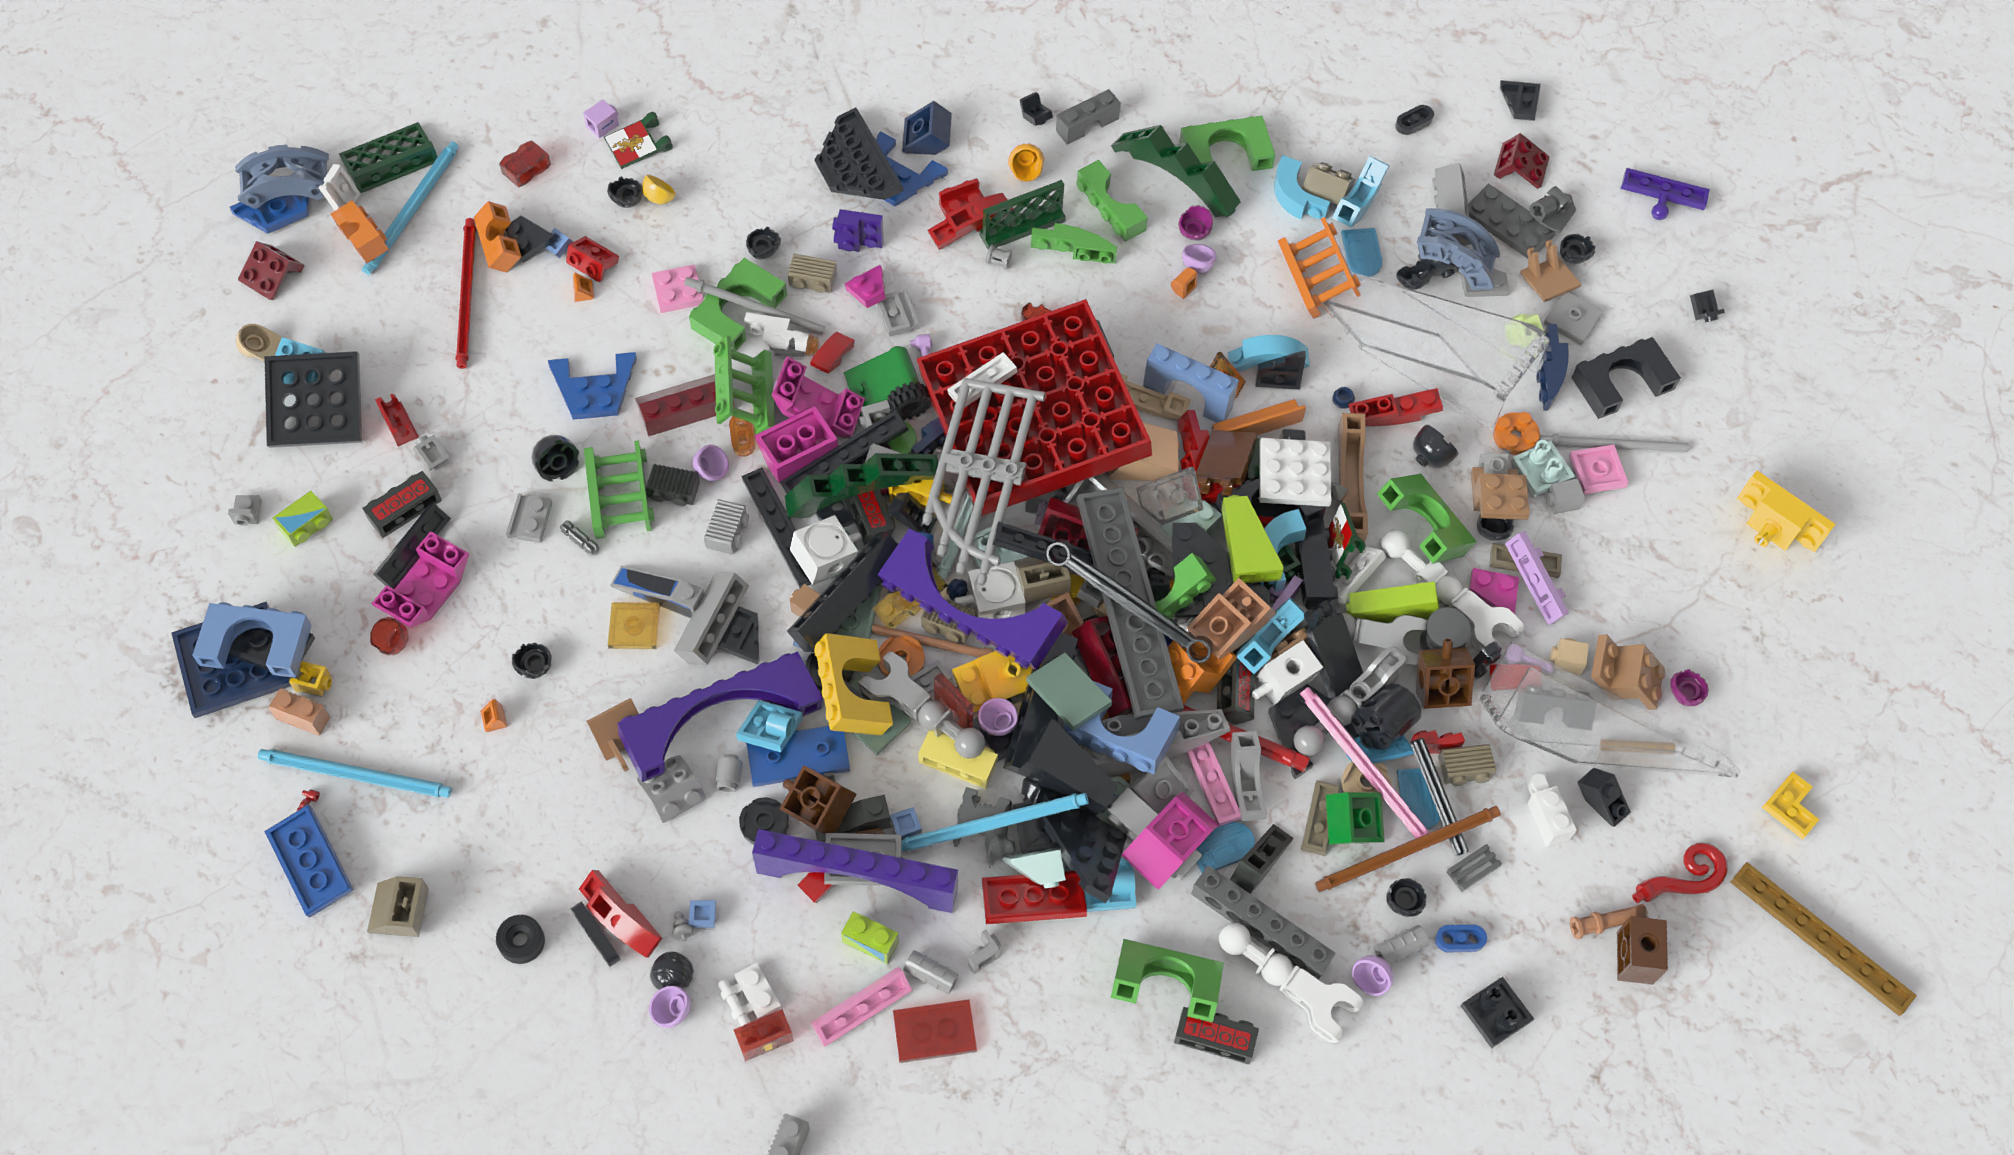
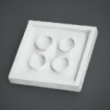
M1261 438L1260 503L1330 507V442Z

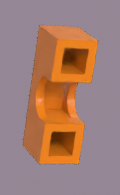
M352 200L330 213L338 228L348 240L350 239L366 264L389 250L385 244L386 236L381 229L376 230L378 228L376 223L369 217L362 205L357 207Z
M488 201L474 216L475 224L488 267L507 273L521 258V253L517 240L504 236L506 228L511 224L506 206Z

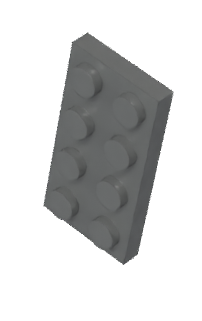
M1489 183L1468 203L1469 218L1478 222L1492 235L1528 259L1527 250L1534 247L1533 253H1539L1546 246V242L1551 240L1557 233L1540 224L1531 216L1529 210Z

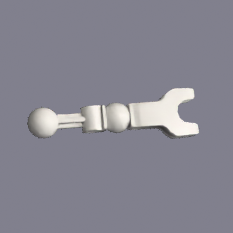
M1393 529L1384 535L1381 545L1382 550L1387 556L1402 558L1418 572L1415 575L1418 583L1435 581L1438 601L1444 605H1449V608L1459 610L1466 616L1471 627L1472 647L1480 652L1488 644L1494 642L1495 640L1492 637V632L1502 631L1510 637H1517L1524 631L1522 621L1508 608L1490 607L1475 593L1469 591L1467 587L1463 589L1459 579L1454 576H1447L1449 571L1440 562L1434 564L1431 561L1429 563L1426 562L1411 548V541L1406 532Z

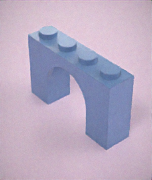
M1157 343L1146 362L1143 387L1165 395L1172 380L1188 383L1196 388L1205 399L1203 417L1216 423L1225 421L1233 408L1239 380Z
M220 602L219 604L209 603L193 657L199 666L224 669L230 647L235 638L246 630L263 628L273 633V642L266 662L272 675L296 678L312 625L307 616L298 611L287 613L274 608L263 610L250 605L239 607L226 602Z
M1093 681L1112 700L1113 689ZM1157 707L1146 728L1139 734L1128 737L1114 735L1104 728L1101 720L1108 708L1074 731L1065 723L1064 730L1077 744L1087 746L1097 753L1111 756L1118 762L1130 764L1140 771L1155 774L1179 731L1180 716Z

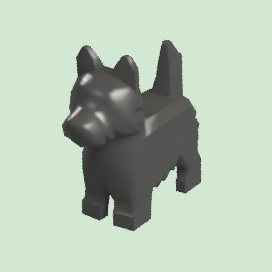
M966 787L962 796L963 802L958 808L957 823L961 824L1013 810L1012 801L1000 797L994 807L991 804L988 806L986 803L982 806L978 803L981 800V797L977 796L978 790ZM1008 826L977 833L986 836L985 850L989 868H992L995 860H1001L1005 855L1015 853V842L1007 838ZM962 838L953 840L954 847H958Z

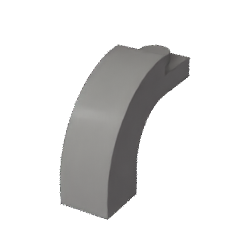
M1257 731L1232 733L1231 767L1233 789L1242 821L1265 820L1267 818L1260 781L1261 747Z

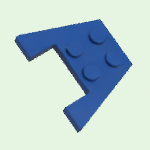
M881 131L878 133L876 142L904 190L884 201L897 206L917 194V190L924 186L929 187L934 183V180L939 177L943 178L948 174V168L934 160L918 174L887 157L889 152L896 146V139Z
M636 352L615 354L616 374L570 378L568 358L548 360L549 368L573 420L619 415L626 394V387L631 379L633 366L637 361Z

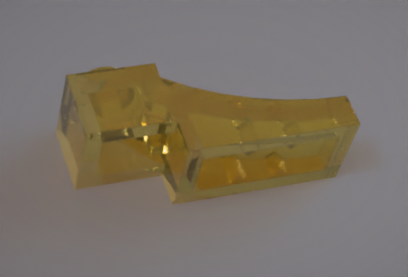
M932 567L936 585L939 591L942 592L948 584L938 571ZM897 591L893 594H888L873 610L886 627L895 628L909 615L914 616L922 608L919 607L920 603L915 600L912 603L901 597V592Z

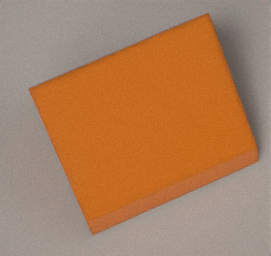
M576 272L573 274L575 302L592 300L594 298L592 280Z
M492 699L481 710L485 732L508 727L503 706L496 699Z

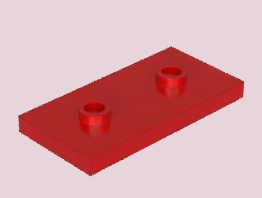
M1064 871L1065 880L1059 881V886L1044 888V884H1037L1024 875L982 877L986 924L1087 917L1085 892L1079 884L1081 879L1076 871Z

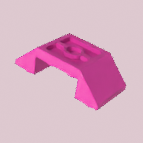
M787 356L772 393V397L781 413L791 418L816 406L835 436L851 437L865 398L847 388L839 394L804 376L807 366Z
M431 531L416 548L420 558L395 589L386 585L371 603L372 606L410 628L427 622L434 617L460 584L469 558L468 552Z
M1182 791L1149 823L1121 856L1159 890L1219 824Z

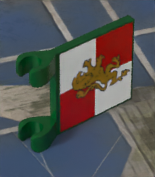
M652 111L642 120L604 136L621 169L658 152L670 151L673 148L669 136H663L655 143L647 128L659 125L655 112Z
M1340 503L1328 527L1329 542L1327 544L1328 547L1332 548V558L1336 567L1335 578L1340 579L1343 574L1346 580H1348L1352 570L1344 561L1348 553H1353L1355 548L1359 549V553H1363L1366 544L1357 535L1346 504Z

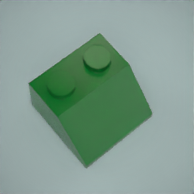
M1345 792L1326 795L1329 845L1385 842L1381 793Z

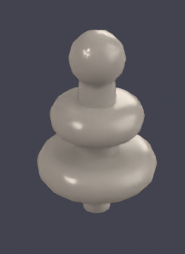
M676 911L672 935L675 939L687 941V938L693 934V927L689 925L687 919L683 918V912Z

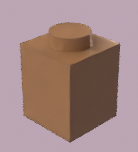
M804 584L800 589H796L790 597L791 612L800 617L820 594Z

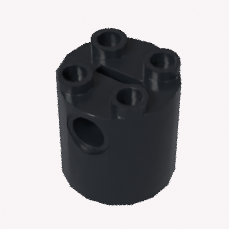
M1391 683L1385 685L1356 710L1351 716V723L1355 727V731L1361 738L1360 742L1365 748L1371 749L1373 747L1385 750L1391 747L1420 720L1421 707L1414 694L1407 688Z

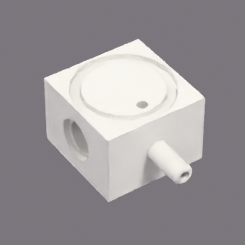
M834 515L794 531L790 551L812 585L839 575L858 554V550L853 543L860 541L862 536L859 532L847 535Z
M1014 561L999 564V566H991L984 586L977 584L980 568L968 571L970 595L954 599V603L961 604L962 606L973 604L976 610V617L998 619L1025 614L1026 602Z
M1302 640L1262 668L1255 678L1260 687L1254 690L1252 695L1255 699L1266 695L1271 703L1275 705L1305 684L1311 683L1323 666Z

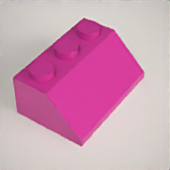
M816 406L755 435L765 462L778 483L838 446L836 436Z

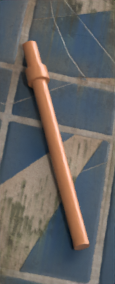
M873 624L871 631L873 634L886 637L910 636L921 645L975 657H981L994 652V649L989 647L982 649Z

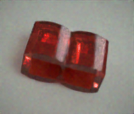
M531 140L521 144L516 152L504 156L499 165L505 177L517 187H522L529 183L534 176L547 170L551 165L549 154Z

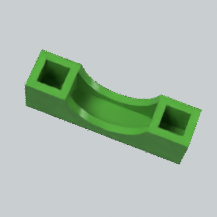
M1097 160L1078 170L1077 187L1087 195L1091 205L1097 207L1102 218L1112 225L1116 235L1121 236L1126 242L1146 231L1148 217L1136 203H1120L1108 195L1107 190L1110 187L1111 173L1100 160Z
M1193 553L1174 567L1175 582L1172 590L1165 598L1155 602L1157 610L1170 619L1174 617V614L1179 609L1190 605L1193 598L1199 593L1207 591L1216 580L1202 558Z

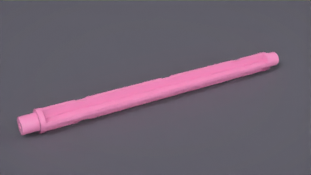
M1309 687L1302 691L1300 694L1306 700V705L1378 793H1381L1382 798L1395 814L1400 817L1413 836L1419 838L1430 833L1377 767L1373 765L1369 757L1342 724L1333 716L1319 696L1314 694Z

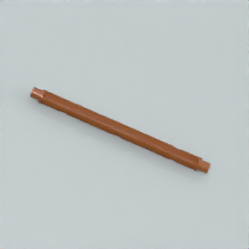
M1497 806L1489 809L1484 808L1482 811L1334 874L1323 876V879L1315 882L1316 889L1319 893L1327 889L1330 891L1338 885L1484 823H1490L1494 818L1501 816L1500 810Z

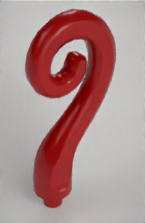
M1709 843L1693 844L1687 848L1683 855L1684 866L1691 874L1703 876L1709 872L1710 868L1706 864H1697L1694 857L1698 854L1706 855L1714 865V871L1708 878L1701 881H1689L1667 876L1652 877L1636 886V893L1632 895V898L1636 903H1640L1642 900L1650 902L1663 893H1708L1718 888L1724 881L1728 870L1727 860L1717 847Z

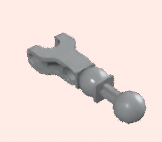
M1297 604L1304 612L1308 611L1305 606ZM1343 613L1353 642L1385 649L1397 647L1406 656L1405 664L1418 665V653L1407 650L1403 645V638L1410 630H1426L1428 620L1401 615L1390 623H1382L1360 618L1356 620L1351 614ZM1305 618L1290 633L1297 632L1303 627L1307 630L1309 625ZM1390 656L1396 662L1399 661L1397 657Z
M1397 647L1387 648L1352 683L1349 690H1345L1342 696H1337L1330 700L1327 707L1342 726L1350 724L1351 716L1356 710L1385 685L1396 682L1398 671L1406 661L1404 652ZM1395 656L1399 661L1392 666L1387 663V657ZM1354 694H1359L1362 698H1357ZM1320 721L1315 726L1306 725L1301 727L1294 735V746L1302 755L1314 756L1323 749L1324 737L1329 731Z
M890 651L883 657L885 668L890 672L888 677L882 680H875L866 675L857 682L860 692L869 700L889 702V705H895L908 716L914 718L917 722L919 721L925 729L934 731L937 737H940L943 733L948 735L955 741V750L961 757L973 759L982 754L986 743L982 733L975 728L963 729L954 722L953 712L950 709L948 710L942 702L933 700L930 694L910 679L907 662L897 654Z

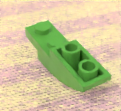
M1055 223L1054 230L1032 228L1031 248L1073 252V259L1080 261H1095L1105 264L1116 263L1117 247L1090 231Z

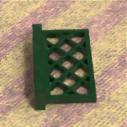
M419 122L339 153L343 164L360 193L430 166L438 158L432 142L429 141ZM418 131L415 137L408 136L410 133ZM398 140L395 145L388 144L390 141ZM404 142H411L409 147L402 146ZM378 148L375 153L368 152L370 149ZM384 150H391L389 155L382 154ZM358 156L355 161L347 160L350 157ZM364 158H371L369 163L362 162Z
M1059 180L983 209V229L979 230V236L986 248L989 249L990 245H995V248L1027 237L1032 234V228L1047 229L1053 227L1055 223L1065 222L1066 216L1062 211L1064 197L1063 181Z

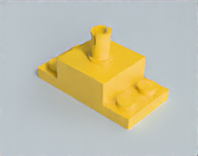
M1758 470L1751 476L1737 497L1745 506L1755 511L1746 524L1759 532L1754 537L1757 544L1764 538L1760 544L1762 547L1768 546L1769 542L1772 541L1783 550H1786L1793 540L1796 539L1804 547L1815 552L1836 525Z
M994 651L953 668L951 671L967 711L971 714L979 711L981 706L990 699L1002 698L1006 700L1024 693L1028 684L1026 682L1027 676L1031 674L1032 668L1028 666L1025 669L1015 662L1016 658L1010 655L1006 658L997 651Z

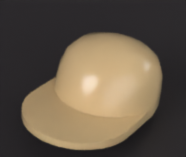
M247 324L238 331L235 341L236 347L241 354L264 361V356H275L282 337L261 325Z

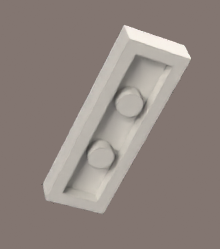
M1003 352L965 378L1000 384L1017 373V367ZM963 379L947 389L948 394L955 402L957 401ZM970 388L965 407L981 397L983 390Z
M1366 546L1363 553H1359L1349 564L1348 567L1352 570L1350 578L1346 580V577L1342 574L1340 579H1336L1333 582V586L1338 588V603L1346 604L1350 599L1349 593L1356 592L1384 561L1386 555L1383 550Z

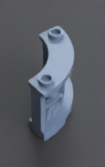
M276 145L268 147V150L257 153V151L253 152L235 166V172L239 173L240 176L238 201L257 209L273 198L287 195L306 196L321 200L324 195L319 186H323L325 183L323 180L328 174L327 161L329 160V154L322 150L302 145L301 148ZM288 167L295 171L288 176H268L276 169Z
M1427 208L1421 234L1417 239L1420 258L1437 260L1446 264L1450 262L1459 267L1458 271L1469 282L1471 290L1493 289L1495 283L1492 273L1495 259L1500 257V250L1492 235L1482 225L1468 216L1440 208ZM1453 235L1462 236L1472 245L1473 249L1469 250L1462 246Z

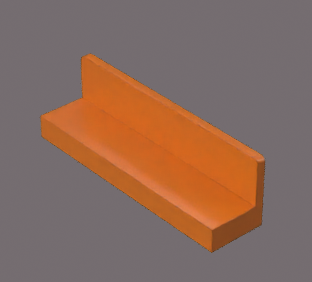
M1293 399L1212 424V430L1257 433L1258 436L1303 422L1306 407L1305 405L1298 406L1296 400Z

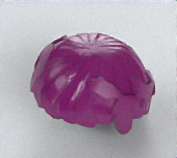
M1200 205L1190 206L1185 213L1181 214L1178 222L1181 234L1187 239L1195 241L1207 237L1213 226V218L1210 211Z
M1690 669L1674 674L1670 680L1672 694L1684 706H1697L1703 703L1708 696V683H1706L1703 677H1700V674Z

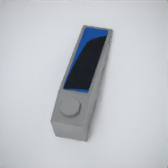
M625 566L620 567L610 584L612 588L690 619L704 595L703 588L686 581Z

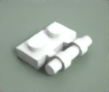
M757 962L734 974L738 983L735 986H731L727 979L718 983L722 991L721 996L723 1000L728 1002L733 1011L731 1014L734 1020L738 1021L742 1028H746L751 1024L748 1015L755 1013L758 1021L781 1009L777 997ZM742 993L748 1001V1004L742 1006L737 998Z

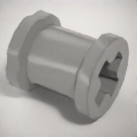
M990 245L986 256V263H994L1003 266V269H1008L1012 258V251H1004L995 248V245Z

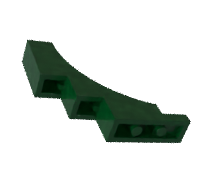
M1162 125L1123 133L1111 145L1114 152L1129 151L1133 159L1151 163L1178 178L1196 193L1215 217L1231 216L1236 211L1235 208L1241 203L1215 161L1201 163L1188 143L1174 145Z
M875 453L864 464H841L830 475H808L784 496L788 518H809L833 503L861 493L887 487L909 485L916 479L934 480L938 467L937 455Z

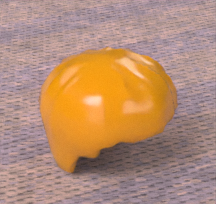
M1023 143L1011 151L1008 165L1018 180L1029 182L1036 180L1041 175L1045 158L1040 148L1030 143Z

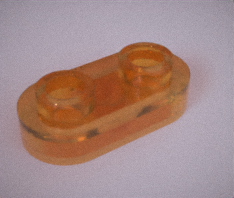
M732 416L729 421L733 451L741 457L749 456L755 450L752 423Z

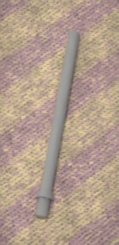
M690 277L685 279L684 285L696 289V292L701 293L702 291L769 316L790 319L791 324L822 335L826 326L704 283L705 280L700 279L698 281Z
M1552 434V436L1540 435L1539 440L1552 441L1555 447H1558V445L1585 447L1615 445V448L1678 452H1688L1689 449L1688 443L1567 437L1559 436L1558 434Z

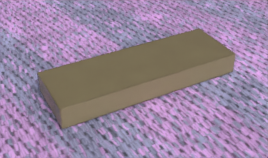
M1493 543L1489 567L1520 572L1506 545ZM1542 551L1544 556L1540 557V560L1548 575L1559 578L1561 575L1562 554Z
M1316 780L1301 850L1322 856L1326 855L1329 842L1326 795L1339 793L1341 786Z

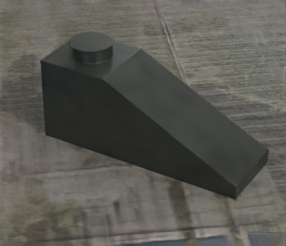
M885 794L852 803L836 833L856 834L858 831L881 828L882 830L891 828ZM815 830L817 841L825 842L826 835Z
M1273 824L1240 860L1230 880L1251 894L1294 838Z

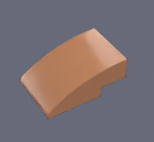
M1238 578L1223 595L1218 593L1188 625L1187 629L1195 637L1205 636L1209 638L1213 643L1212 653L1220 660L1248 641L1275 616L1276 612Z

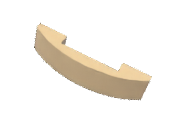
M1121 374L1137 410L1169 419H1179L1187 411L1191 399L1170 392L1169 396L1129 382L1127 381L1128 376Z

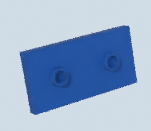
M829 726L795 731L782 752L747 743L753 787L782 783L786 779L797 778L803 765L821 774L829 772L836 774L850 771L845 734L842 731L830 730Z
M306 805L264 831L307 917L315 915L354 891L312 806Z

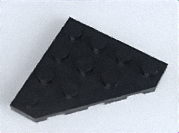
M1172 523L1173 585L1175 582L1174 567L1191 553L1202 558L1216 578L1207 591L1199 593L1193 598L1190 605L1179 609L1174 614V617H1197L1218 593L1223 595L1233 584L1229 553L1197 523ZM1260 582L1245 583L1270 606V591Z
M1041 787L1036 793L1033 805L1061 797ZM1081 808L1042 817L1046 823L1044 828L1053 843L1058 842L1063 850L1061 856L1071 871L1075 870L1080 877L1079 884L1083 891L1106 903L1112 894L1127 837L1126 833Z

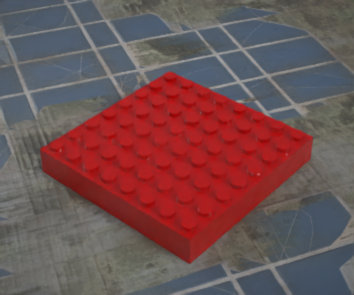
M1087 299L916 358L920 375L945 437L947 436L956 402L948 394L947 389L1003 352L1017 367V373L1000 384L1046 392L1045 401H1036L1020 462L1026 463L1025 474L1021 486L1013 484L1007 507L1152 456L1151 439ZM992 392L975 454L988 456L1005 394ZM1014 396L997 458L1011 460L1027 398ZM981 397L964 407L953 445L954 450L966 451ZM968 476L965 487L974 507L981 478ZM990 481L980 517L996 512L1004 485L1003 482Z

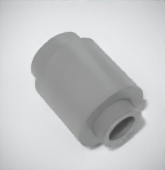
M725 754L724 757L718 759L715 776L717 790L723 792L736 791V787L740 783L743 764L738 759V756Z

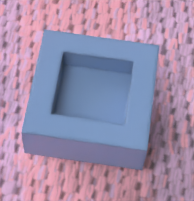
M554 228L551 233L557 240L547 246L546 249L560 259L568 249V245L573 241Z
M914 807L890 815L896 835H901V839L922 833Z
M690 900L689 925L693 928H715L716 901Z

